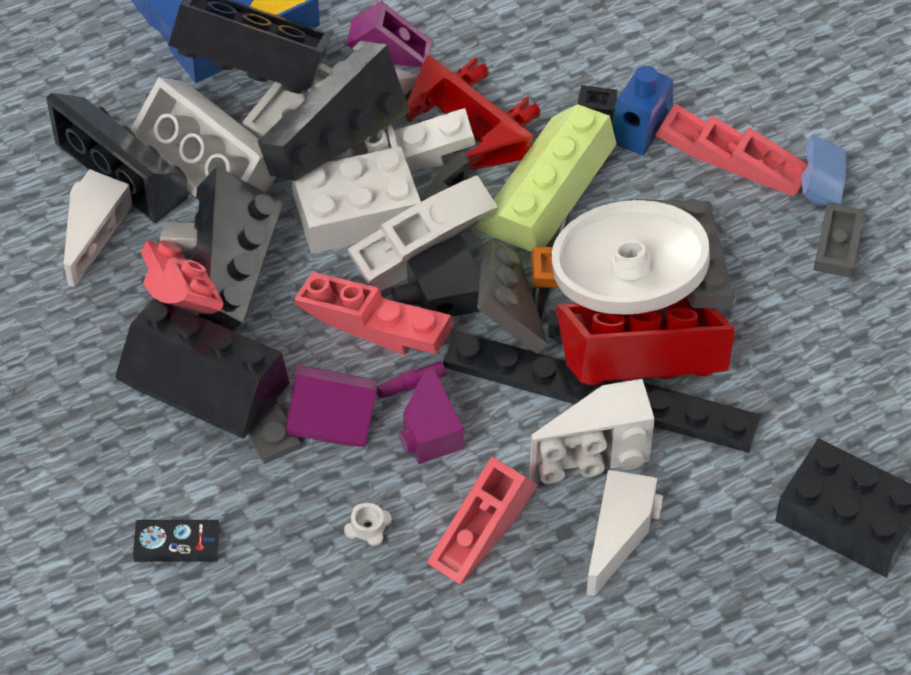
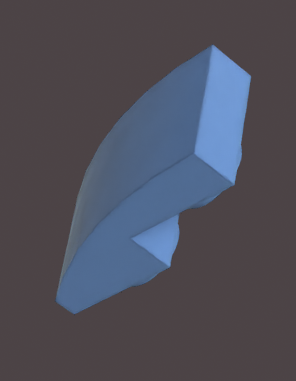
M812 135L805 145L808 166L801 175L803 194L810 202L818 206H824L827 203L841 205L846 177L845 149Z

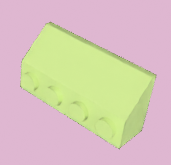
M578 104L553 116L494 198L498 209L480 219L475 228L496 239L532 252L533 247H546L617 145L610 116Z

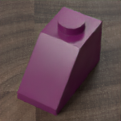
M381 0L352 18L346 45L352 49L359 41L387 44L394 65L421 68L426 56L430 55L433 40Z
M433 367L425 369L403 412V430L399 431V438L405 453L413 452L418 464L464 449V428Z

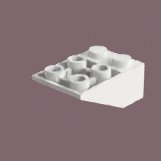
M638 379L603 385L531 435L530 480L554 484L566 476L582 474L585 477H594L606 469L621 467L624 470H634L649 462L654 416L643 380Z

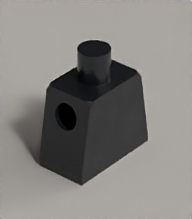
M461 234L411 257L407 261L408 283L391 288L392 297L395 302L411 306L419 304L421 308L448 314L451 317L480 312L478 310L480 270Z

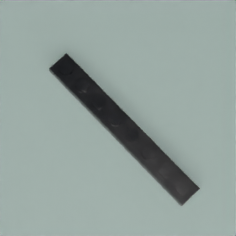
M460 331L455 332L443 360V365L446 369L571 404L578 403L603 385L626 382L623 380L603 381V383L598 385L581 383L567 366L565 360L540 353L537 354L536 352ZM644 383L654 416V427L739 451L750 452L759 425L760 414Z

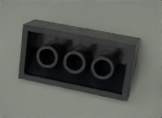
M183 0L179 6L168 46L177 48V52L185 57L198 58L200 56L212 60V64L224 70L236 68L247 72V76L253 80L260 82L271 80L282 84V88L286 91L302 94L303 91L308 92L307 90L314 86L332 34L233 0Z
M51 93L46 97L55 144L87 170L90 169L129 184L132 206L152 222L157 223L188 199L186 184L188 180L181 168L176 165L171 166L161 158L153 146H146L136 138L130 128L115 122L103 107H96L85 97Z
M154 297L131 322L115 375L117 380L137 391L242 439L248 435L290 383L282 352L177 306L160 302Z

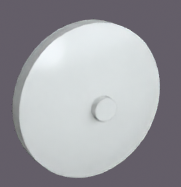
M645 200L615 202L594 208L578 216L560 232L552 249L554 278L561 291L572 301L583 307L609 314L645 313L678 302L698 287L704 279L710 263L707 234L702 225L693 216L672 205Z

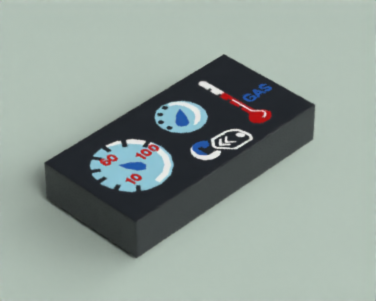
M219 519L136 520L133 548L134 562H218Z

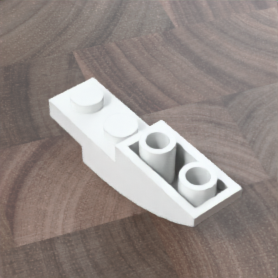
M465 108L395 131L392 124H389L328 162L401 146L409 170L412 171L444 165L443 155L474 146L476 142Z
M474 176L427 198L383 223L380 230L350 247L348 254L367 283L371 284L408 261L411 257L431 246L434 247L448 240L498 209V206L479 177Z

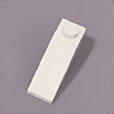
M90 169L81 181L74 184L70 192L64 268L68 285L72 287L78 284L132 208L129 184Z
M608 470L588 573L586 595L595 596L649 533L651 518L659 520L663 495L655 494L657 478Z

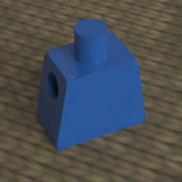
M651 66L637 68L616 103L613 131L617 146L642 156L645 155L656 137L655 134L673 107V80L669 76L658 73ZM635 117L640 118L639 125H633Z

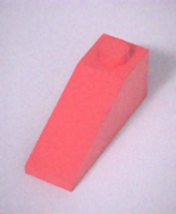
M491 456L428 559L427 564L461 585L517 520L538 484Z

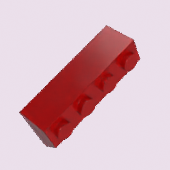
M687 297L667 307L639 314H609L588 309L577 303L557 304V317L566 364L581 383L598 385L603 383V381L609 380L632 381L648 377L673 379L677 375L695 374L698 376H710L713 372L729 371L735 328L716 308H693Z

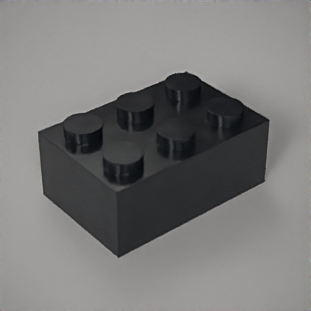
M818 438L780 496L775 522L887 578L911 538V484Z

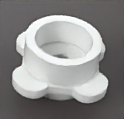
M358 504L353 508L351 522L345 525L344 533L349 539L359 538L367 541L371 546H377L383 542V531L386 526L391 524V515L388 511L382 510L375 504ZM367 522H370L372 524L370 527L364 526V524Z

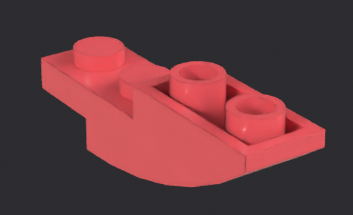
M146 240L141 255L149 270L143 284L155 299L202 314H212L221 311L224 303L204 266L195 261L186 260L182 249L171 242L161 241L158 244Z
M311 272L294 298V302L298 307L327 325L404 356L410 348L437 354L454 326L451 315L383 299L377 287L316 272Z

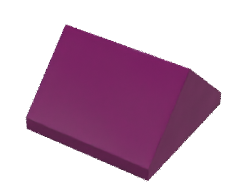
M295 364L285 428L286 434L344 446L365 447L377 392L374 379Z

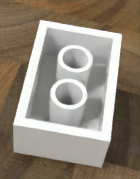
M401 146L326 162L297 181H292L293 198L311 254L357 244L380 230L383 223L421 202Z

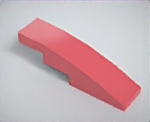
M676 103L655 134L658 138L696 159L795 196L802 185L801 175L808 166L807 163L748 127L744 134H741L713 115L705 122Z

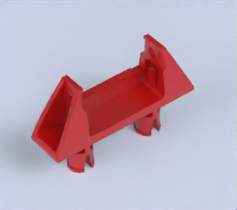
M427 55L407 102L410 112L406 114V120L411 122L414 117L422 112L424 114L435 106H438L444 114L465 108L474 138L480 142L473 150L466 152L469 170L489 168L522 160L531 148L533 134L523 127L540 116L541 113L537 103L535 102L529 106V97H525L520 103L505 113L472 88L489 75L485 63L477 66V57H474L468 64L454 73L431 55Z

